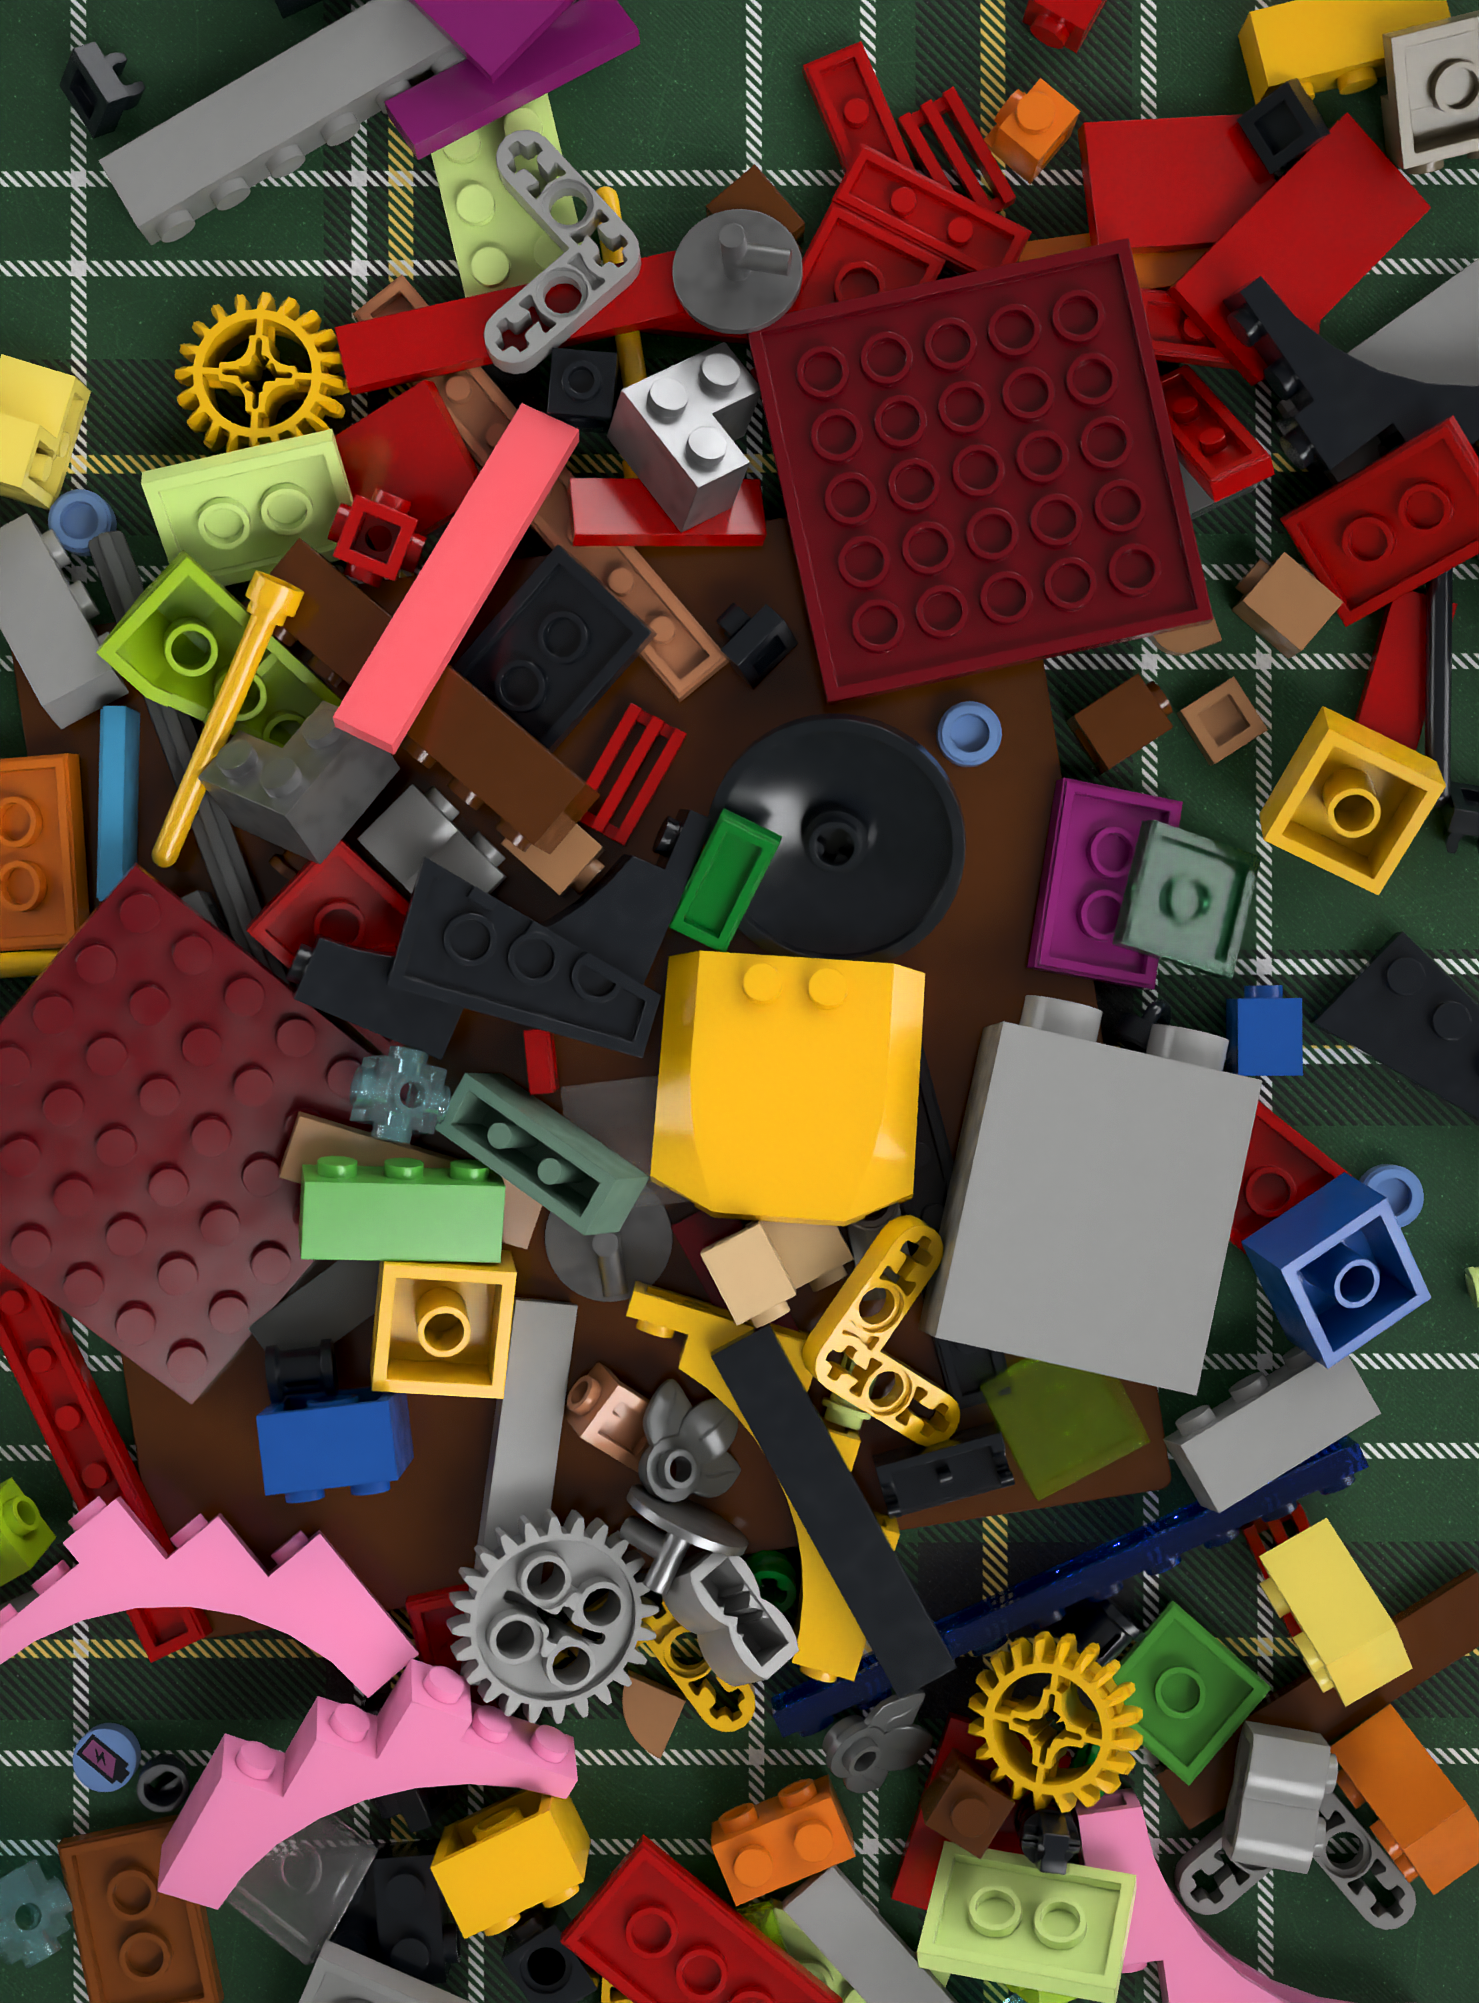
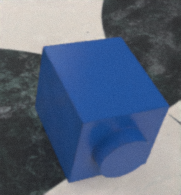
M1283 985L1244 986V998L1226 999V1039L1229 1040L1226 1054V1072L1242 1076H1303L1302 998H1283Z

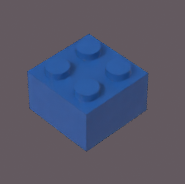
M1345 1172L1241 1241L1287 1340L1299 1349L1305 1350L1310 1357L1327 1369L1431 1299V1295L1387 1197Z
M371 1386L339 1389V1393L336 1396H327L324 1391L287 1395L282 1403H271L256 1416L265 1496L285 1494L286 1503H303L319 1500L325 1497L324 1489L350 1486L351 1495L355 1496L386 1492L391 1489L390 1481L399 1480L414 1458L407 1393L372 1391Z

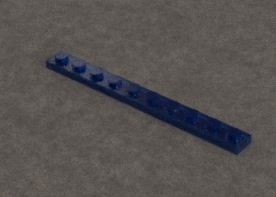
M1345 1435L1221 1513L1205 1508L1198 1501H1195L934 1623L954 1659L972 1651L973 1656L988 1654L1003 1646L1008 1641L1006 1635L1028 1624L1031 1629L1049 1626L1065 1616V1607L1086 1597L1089 1602L1105 1600L1123 1589L1122 1581L1143 1571L1149 1576L1168 1571L1182 1561L1180 1554L1201 1544L1206 1549H1211L1232 1541L1240 1534L1238 1527L1259 1517L1264 1522L1280 1519L1297 1509L1296 1500L1318 1490L1321 1495H1328L1343 1490L1355 1482V1473L1369 1467L1359 1444ZM871 1651L862 1655L854 1681L837 1677L836 1682L833 1683L822 1682L816 1679L808 1680L772 1697V1715L783 1738L797 1731L800 1737H806L828 1727L834 1721L832 1715L853 1705H856L858 1710H865L876 1706L879 1702L891 1696L892 1691L890 1688L893 1686L876 1655Z

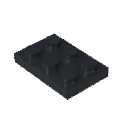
M557 545L452 667L553 753L653 640L657 633L565 547Z

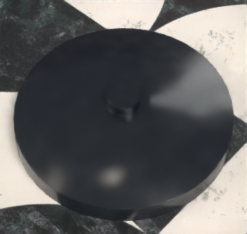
M828 713L811 715L784 723L752 742L737 757L723 777L712 801L708 818L713 824L705 840V845L723 808L782 836L781 843L738 926L751 941L774 956L888 962L919 944L932 932L950 908L958 891L965 863L966 831L961 804L955 788L938 761L921 744L899 729L884 722L865 716Z

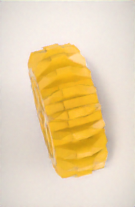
M268 292L261 293L258 298L257 309H252L247 298L243 294H237L234 300L236 313L228 315L219 304L212 306V315L218 323L211 329L200 321L193 322L192 329L202 341L199 346L191 343L180 344V353L194 364L193 366H183L175 370L176 380L180 384L190 387L177 396V401L183 409L195 410L188 418L187 424L195 433L208 430L205 434L204 444L211 451L215 452L226 445L227 453L311 434L314 431L329 430L330 428L323 421L325 415L333 418L344 417L345 409L342 404L330 398L331 396L344 395L350 392L346 378L334 375L344 369L340 352H330L338 342L337 336L332 329L318 331L322 320L314 310L305 312L299 317V304L295 299L288 297L282 302L276 312L275 300ZM276 335L293 340L308 352L312 373H300L295 366L280 364V352L275 346ZM249 339L247 351L241 358L236 361L222 362L232 348L242 341ZM267 367L275 381L264 382L263 391L258 393L251 385V381L261 380L263 370H266ZM215 388L226 389L231 396L245 398V411L250 415V428L232 423L222 416L217 405ZM305 399L301 407L290 418L276 425L277 413L283 404L290 400Z
M1042 1631L1037 1634L1033 1645L1025 1637H1019L1010 1644L1011 1654L1003 1650L996 1652L990 1658L993 1670L984 1669L976 1678V1684L983 1692L974 1694L969 1699L967 1707L982 1717L975 1719L969 1724L968 1733L976 1737H985L986 1743L976 1750L975 1759L988 1760L993 1757L998 1766L990 1774V1782L998 1783L1008 1776L1014 1781L1011 1787V1799L1019 1800L1030 1790L1033 1792L1035 1810L1045 1809L1053 1797L1061 1813L1070 1812L1075 1807L1077 1798L1086 1808L1092 1807L1100 1800V1790L1107 1794H1113L1121 1785L1118 1774L1128 1775L1136 1764L1135 1759L1128 1751L1137 1750L1142 1745L1143 1735L1128 1726L1138 1723L1143 1718V1709L1124 1704V1701L1136 1691L1135 1683L1124 1682L1117 1685L1112 1677L1121 1668L1120 1661L1113 1659L1104 1667L1099 1665L1096 1659L1100 1654L1099 1643L1096 1644L1094 1642L1090 1643L1081 1654L1078 1653L1077 1640L1074 1633H1066L1062 1636L1057 1647L1049 1631ZM1034 1673L1052 1674L1051 1683L1043 1689L1042 1697L1028 1695L1024 1700L1012 1697L1013 1690L1021 1677ZM1077 1685L1091 1699L1097 1712L1087 1709L1081 1703L1077 1694ZM1052 1708L1060 1716L1056 1723L1064 1721L1066 1726L1058 1735L1057 1731L1050 1726L1053 1720L1047 1721L1045 1718V1714ZM1015 1731L1023 1734L1029 1740L1033 1755L1023 1746ZM1087 1743L1100 1746L1099 1753L1094 1762L1079 1768H1058L1059 1761L1067 1753L1068 1746L1083 1748Z

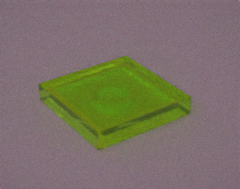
M1025 1358L1008 1367L1006 1372L998 1376L994 1375L977 1384L1034 1499L1037 1501L1151 1442L1119 1378ZM1010 1386L1011 1393L999 1396V1391Z

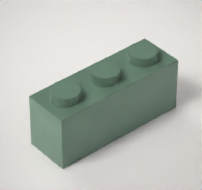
M465 1073L434 1128L584 1236L619 1232L650 1176L534 1095H530L528 1091L502 1073Z

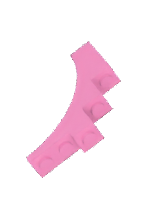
M98 1496L68 1521L76 1532L67 1538L63 1544L79 1562L75 1567L71 1569L64 1560H61L31 1585L39 1594L35 1600L19 1613L11 1603L0 1611V1664L34 1641L82 1620L134 1608L194 1607L241 1615L287 1633L331 1661L367 1698L403 1669L411 1658L414 1659L419 1655L413 1642L320 1530L309 1539L302 1530L293 1535L271 1555L278 1565L271 1571H268L221 1513L209 1522L200 1513L170 1538L177 1549L168 1555L121 1496L117 1497L108 1506Z
M411 1658L377 1716L364 1712L355 1705L341 1704L317 1696L285 1753L269 1748L263 1743L247 1741L225 1733L162 1844L157 1892L218 1910L242 1876L277 1844L316 1820L367 1799L414 1788L475 1784L521 1788L567 1799L578 1781L574 1737L564 1734L557 1728L549 1725L540 1726L514 1716L508 1717L504 1715L502 1710L494 1706H482L471 1702L470 1684L464 1676L458 1675L450 1668L432 1666Z
M1133 1788L1119 1789L1113 1794L1105 1793L1094 1806L1087 1808L1077 1798L1076 1805L1072 1809V1815L1080 1839L1079 1865L1136 1875L1137 1891L1122 1973L1140 1971L1147 1967V1962L1157 1961L1162 2003H1354L1318 1997L1274 1981L1229 1954L1203 1930L1186 1911L1166 1883L1153 1855L1142 1806Z

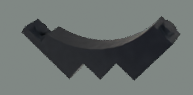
M679 809L675 819L667 816L653 844L652 851L660 854L656 865L635 856L623 854L602 879L578 900L540 924L644 985L713 824L708 817L688 809ZM317 934L312 947L300 943L286 976V980L296 983L292 994L293 999L442 1060L464 1009L463 1007L387 986L386 981L394 957L393 952H382L352 946Z

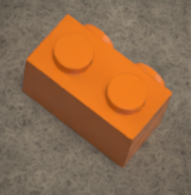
M829 1775L816 1780L808 1778L796 1781L779 1791L775 1797L756 1805L746 1803L736 1806L723 1813L717 1821L712 1822L711 1848L736 1906L856 1857L853 1832Z

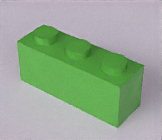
M325 1156L317 1160V1165L302 1164L298 1236L301 1259L501 1263L506 1186L499 1174L479 1160H454L450 1163V1168H424V1162L413 1158L386 1159L384 1166H357L358 1161L354 1158Z

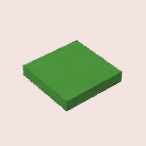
M1171 1599L1144 1631L1146 1636L1141 1642L1135 1641L1119 1660L1121 1668L1112 1678L1117 1685L1124 1682L1135 1683L1136 1691L1124 1701V1704L1143 1709V1718L1138 1723L1128 1727L1143 1735L1142 1745L1189 1786L1272 1687Z

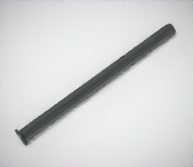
M121 531L101 533L89 540L88 549L117 625L145 588L125 535ZM142 694L178 790L200 738L193 718L172 707H166L152 701ZM206 790L191 828L232 940L291 986L290 981L286 980L287 973L284 965L246 931V926L263 908L231 821Z

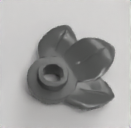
M674 1379L664 1381L653 1394L643 1417V1428L649 1447L643 1452L638 1466L642 1485L653 1497L665 1502H679L685 1500L691 1494L713 1498L725 1493L733 1485L741 1472L738 1462L731 1454L726 1452L735 1439L738 1429V1418L718 1398L698 1402L692 1407L683 1389ZM675 1459L677 1470L676 1476L673 1479L670 1474V1465Z
M917 1689L900 1699L897 1694L879 1702L865 1720L859 1715H851L838 1721L828 1731L822 1744L823 1751L826 1754V1765L836 1777L843 1778L844 1786L848 1790L855 1793H866L878 1789L884 1783L889 1771L904 1770L916 1764L929 1751L933 1743V1737L926 1729L913 1724L925 1698V1693L922 1689Z

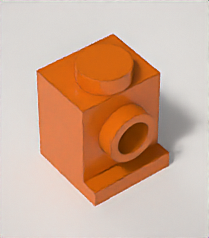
M1040 78L1027 94L1017 89L1009 97L994 119L997 124L984 138V141L994 155L1031 184L1070 138L1080 110Z

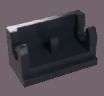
M995 1421L957 1431L948 1440L928 1447L914 1443L872 1455L889 1518H898L906 1514L1015 1485L1014 1477L1010 1471L1005 1454L1006 1447L1003 1436Z

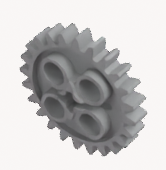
M545 1509L541 1527L534 1528L526 1516L522 1514L518 1518V1535L511 1538L505 1530L498 1526L494 1529L499 1544L498 1548L491 1551L478 1544L474 1547L477 1556L483 1563L479 1570L460 1567L458 1572L470 1587L468 1591L451 1592L449 1595V1599L454 1607L464 1612V1614L447 1619V1626L451 1633L463 1636L453 1643L450 1648L457 1661L469 1660L463 1666L461 1672L469 1684L481 1680L477 1691L483 1701L488 1703L499 1696L498 1705L504 1715L508 1717L522 1703L524 1715L529 1723L534 1724L539 1718L543 1707H547L555 1723L559 1724L562 1723L566 1705L573 1704L584 1718L588 1716L587 1698L595 1694L603 1703L609 1705L612 1703L607 1687L608 1684L613 1680L627 1687L632 1684L623 1668L627 1662L646 1664L647 1659L636 1647L637 1641H648L656 1638V1633L648 1624L642 1621V1618L658 1613L659 1607L651 1598L642 1596L650 1591L643 1584L647 1573H637L644 1565L645 1560L636 1550L625 1553L629 1542L619 1537V1531L607 1537L608 1526L602 1519L596 1517L585 1529L584 1518L577 1510H571L564 1525L560 1526L559 1520L553 1511ZM548 1561L554 1563L552 1575L546 1582L535 1586L527 1585L528 1575L534 1566ZM601 1588L609 1590L607 1601L602 1607L589 1612L583 1610L585 1599L591 1592ZM511 1590L525 1596L531 1603L551 1614H558L562 1609L575 1625L590 1631L602 1632V1638L599 1641L590 1640L556 1618H549L544 1623L532 1607L517 1601L505 1600L503 1596L505 1592ZM517 1620L524 1623L522 1633L517 1639L505 1644L496 1642L497 1634L505 1624ZM568 1647L579 1648L577 1658L570 1666L563 1669L553 1668L554 1659L560 1651Z

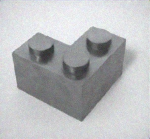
M723 342L621 390L607 438L681 533L732 508L750 464L734 441L743 437L746 433L760 397L759 385L728 345Z
M322 701L314 712L307 717L302 726L283 748L238 730L198 776V779L235 827L318 864L324 861L400 770L391 753L336 728L333 716L338 706Z

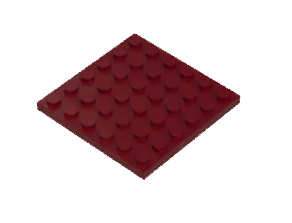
M1129 238L785 313L770 326L759 331L747 333L828 706L1209 624L1214 619Z
M135 862L0 1021V1264L192 1405L252 1333L249 1327L278 1304L315 1260L301 1259L298 1236L301 1184L279 1178V1169L298 1112H304L413 1145L438 1116L441 1109L438 1104L322 1011L293 999L294 989Z

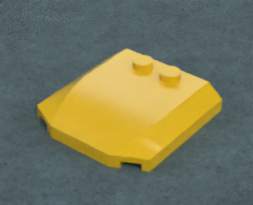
M695 951L668 956L650 1171L651 1181L662 1188L665 1186L694 1203L696 1208L714 1218L845 1227L865 1219L866 1215L897 1202L899 1205L911 1200L914 1187L925 973L894 963L714 951Z

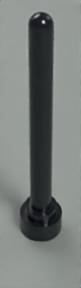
M1453 568L1426 583L1425 756L1437 761L1446 784L1434 808L1445 806L1451 797Z

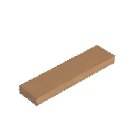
M299 1111L279 1169V1178L301 1184L302 1164L317 1165V1160L325 1156L354 1158L358 1161L357 1166H384L386 1159L413 1158L424 1162V1168H450L452 1161L460 1159ZM502 1177L506 1186L502 1242L528 1249L542 1205Z

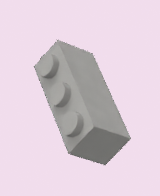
M28 513L0 527V629L41 706L58 727L63 729L102 708L103 705L106 706L128 694L129 691L120 674L96 653V650L110 633L108 631L98 636L90 619L100 614L94 601L81 580L70 584L62 568L72 562L53 529L42 534Z
M1296 1346L1283 1355L1282 1359L1285 1365L1267 1376L1263 1372H1257L1241 1379L1229 1389L1232 1397L1215 1408L1211 1409L1209 1405H1202L1181 1416L1175 1422L1178 1430L1165 1437L1163 1441L1199 1504L1212 1511L1221 1513L1381 1414L1349 1356L1327 1369L1310 1357L1305 1350H1301Z

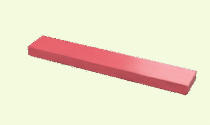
M521 403L335 712L333 721L336 728L393 755L396 753L579 443V429Z

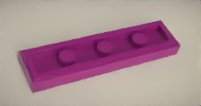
M580 0L570 5L494 83L468 59H465L384 101L388 117L416 158L420 160L640 45L639 30L617 0Z

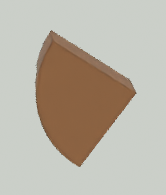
M628 1670L627 1674L632 1684L629 1687L624 1686L622 1697L626 1724L635 1740L647 1752L661 1759L686 1702V1696L683 1693Z

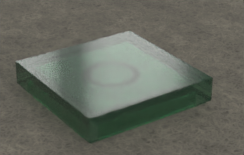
M1153 819L1142 821L1112 944L1218 979H1232L1262 857Z

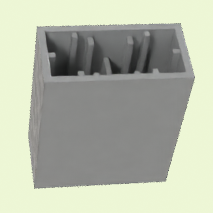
M1026 995L1019 1025L1003 1021L983 1028L939 1230L944 1246L943 1257L938 1268L928 1281L918 1329L939 1339L1197 1396L1262 1080L1223 1071L1229 1040L1226 1038L1183 1027L1152 1024L1145 1054L1097 1043L1103 1013L1099 1009L1056 998Z

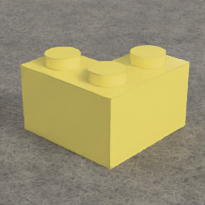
M3 354L0 357V496L50 510L60 495L91 391L75 376Z
M1327 1518L1259 1556L1269 1578L1259 1584L1279 1618L1291 1612L1302 1630L1301 1633L1292 1638L1303 1656V1661L1323 1693L1334 1687L1346 1707L1413 1669L1394 1622Z

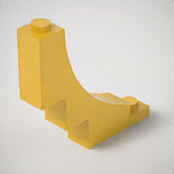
M635 1281L626 1316L638 1319L636 1328L654 1336L673 1338L675 1331L685 1333L686 1336L679 1355V1369L705 1386L725 1404L758 1443L711 1358L712 1351L754 1329L755 1326L752 1320L749 1319L737 1326L730 1311ZM770 1323L808 1392L813 1375L804 1366L802 1350L810 1333L801 1330L798 1332ZM821 1416L850 1471H852L861 1443L859 1431L830 1422ZM782 1487L797 1531L801 1565L798 1612L793 1629L799 1651L791 1658L792 1663L800 1665L799 1670L806 1676L822 1682L833 1683L836 1682L837 1677L854 1681L867 1639ZM874 1512L895 1551L900 1536L896 1518L890 1519L888 1515Z

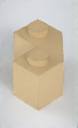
M755 1220L745 1224V1228L702 1249L700 1254L736 1325L738 1326L751 1319L755 1328L764 1326L788 1313L790 1308L786 1300L796 1296L797 1288L809 1283L813 1292H816L844 1278L848 1274L843 1265L854 1259L838 1226Z

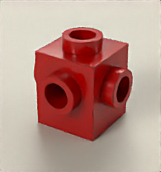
M375 488L371 500L356 494L352 506L344 503L340 504L330 528L328 540L337 543L333 557L347 562L343 574L380 588L384 577L392 581H398L402 570L414 573L427 537L416 533L420 520L408 516L412 505L411 502ZM375 526H383L391 534V543L384 551H375L367 543V534Z

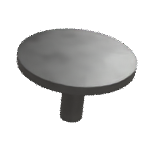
M725 210L701 220L684 236L677 248L673 261L674 287L685 311L701 325L725 334L751 333L775 323L791 308L802 284V258L794 237L776 219L753 210Z
M646 1185L619 1232L584 1236L552 1212L549 1214L545 1230L547 1256L559 1279L577 1294L602 1302L629 1299L635 1281L652 1285L664 1271L673 1243V1233L668 1212L659 1197Z
M642 1484L632 1485L626 1496L628 1503L633 1509L651 1523L667 1532L664 1534L634 1515L629 1516L625 1520L619 1532L620 1538L625 1539L631 1545L654 1558L643 1584L656 1593L667 1594L690 1544L727 1556H741L748 1546L747 1538L739 1529L718 1514L686 1498L679 1502L661 1501L653 1497Z

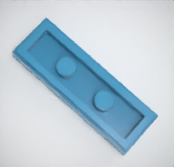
M103 705V709H100L96 897L99 898V901H103L135 862L137 863L140 713L127 706Z

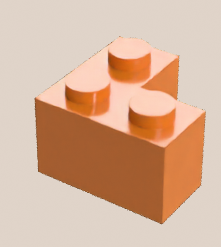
M1391 1704L1330 1746L1331 1754L1336 1755L1338 1764L1342 1768L1338 1771L1336 1783L1355 1809L1365 1802L1372 1809L1379 1820L1369 1826V1828L1408 1883L1420 1876L1431 1893L1435 1895L1479 1863V1822L1467 1802Z

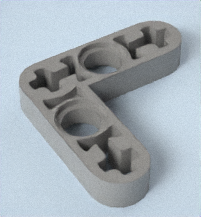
M531 130L515 131L506 136L499 144L496 161L500 180L506 190L564 253L498 309L486 323L484 339L488 355L496 367L503 372L511 374L526 373L536 367L552 353V348H558L631 285L639 275L641 268L639 242L633 231L544 136ZM521 154L524 158L530 160L538 155L536 159L540 175L548 183L542 192H540L539 182L528 170L522 169L515 174L514 158ZM564 196L580 198L588 207L586 215L576 224L564 225L558 223L550 214L552 206L558 199ZM596 228L598 229L599 239L609 250L614 252L621 247L624 248L622 251L624 265L617 267L614 263L608 262L602 267L599 266L601 263L600 251L597 244L590 238ZM564 283L573 285L582 295L580 304L576 309L569 313L560 314L553 312L547 307L545 298L552 287ZM532 306L535 307L540 320L550 330L546 333L543 332L538 321L525 334L527 343L525 350L520 352L517 348L511 346L502 351L505 346L502 333L509 329L516 335L521 334L533 324L528 309Z
M1334 1792L1331 1794L1324 1793L1319 1811L1325 1817L1326 1822L1325 1846L1320 1857L1313 1856V1858L1360 1914L1374 1927L1389 1930L1397 1929L1406 1924L1414 1914L1416 1907L1415 1891L1411 1884L1408 1883L1393 1861ZM1335 1810L1338 1811L1337 1814L1332 1815ZM1224 1821L1182 1856L1174 1872L1175 1885L1186 1906L1194 1912L1203 1915L1217 1914L1225 1910L1274 1869L1234 1862L1241 1870L1233 1875L1228 1864L1223 1866L1224 1862L1217 1852L1223 1848ZM1339 1832H1350L1359 1838L1360 1846L1358 1853L1347 1863H1336L1327 1858L1326 1847L1328 1841ZM1200 1869L1207 1875L1216 1872L1214 1880L1218 1887L1211 1893H1208L1202 1887L1192 1892L1197 1886L1192 1877L1193 1874ZM1369 1869L1386 1889H1392V1895L1396 1900L1392 1906L1386 1908L1380 1902L1375 1903L1376 1898L1361 1878Z

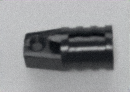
M1031 1792L1019 1801L1014 1811V1826L1022 1851L1040 1872L1065 1875L1067 1862L1075 1853H1079L1080 1839L1076 1825L1070 1812L1061 1813L1054 1797L1045 1809L1035 1810L1033 1792Z

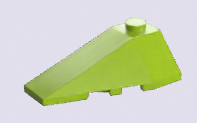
M182 550L136 599L96 650V653L146 698L163 706L172 707L203 721L205 724L251 614L187 552ZM272 634L230 734L235 735L240 730L283 748L322 701L339 707L343 700Z

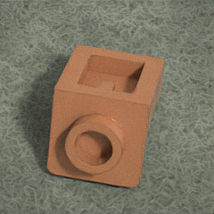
M598 1362L588 1375L581 1377L571 1388L567 1397V1404L564 1407L563 1416L580 1438L638 1473L640 1458L649 1447L643 1428V1417L650 1400L619 1381L609 1368Z

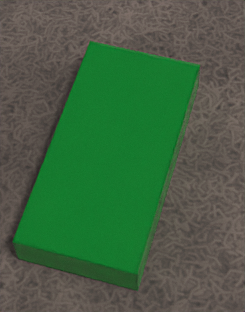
M723 808L689 877L668 927L719 952H726L781 843L782 836Z

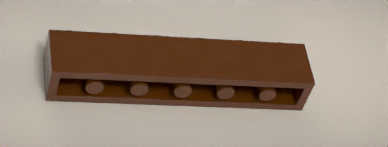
M299 538L270 572V575L304 591V595L295 616H287L283 626L276 625L273 635L290 648L297 640L300 641L313 653L306 663L334 687L337 688L343 680L352 686L393 618V615L322 554ZM449 664L446 666L407 732L406 737L400 744L410 755L428 769L436 761L454 776L447 786L472 808L478 810L483 803H486L502 818L494 827L523 852L533 844L544 852L551 854L600 796L594 788Z

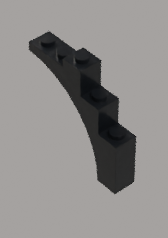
M1262 276L1244 284L1223 300L1231 312L1227 315V321L1234 335L1246 347L1254 345L1268 366L1264 369V376L1272 390L1282 400L1288 401L1290 399L1295 408L1275 423L1284 435L1280 438L1283 451L1299 469L1307 468L1311 475L1331 470L1376 435L1381 441L1378 445V451L1382 457L1454 415L1470 444L1475 443L1477 446L1476 454L1479 457V386L1425 383L1378 370L1333 347L1294 316Z

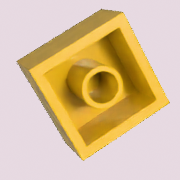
M1322 706L1259 813L1263 840L1379 896L1445 789L1446 784L1437 761Z
M502 1250L501 1263L380 1261L370 1357L372 1391L504 1399L517 1276L511 1251Z
M522 1789L444 1827L430 1869L464 1939L481 1931H484L486 1936H493L513 1926L520 1919V1912L541 1902L545 1908L554 1907L574 1896L580 1889L578 1884L584 1882L591 1839L569 1795L567 1799Z

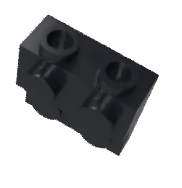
M440 1839L316 1848L312 1861L319 1951L321 1952L327 1939L428 1984L446 1983L451 1965L460 1963L461 1936L457 1923H448L447 1902L430 1869Z

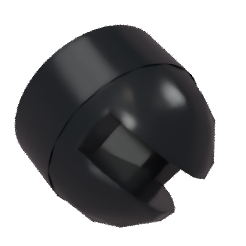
M161 1753L150 1758L140 1770L138 1777L137 1795L141 1803L148 1809L156 1812H168L178 1808L186 1800L189 1792L190 1774L188 1768L174 1754ZM165 1771L171 1772L155 1788L152 1787L151 1781Z

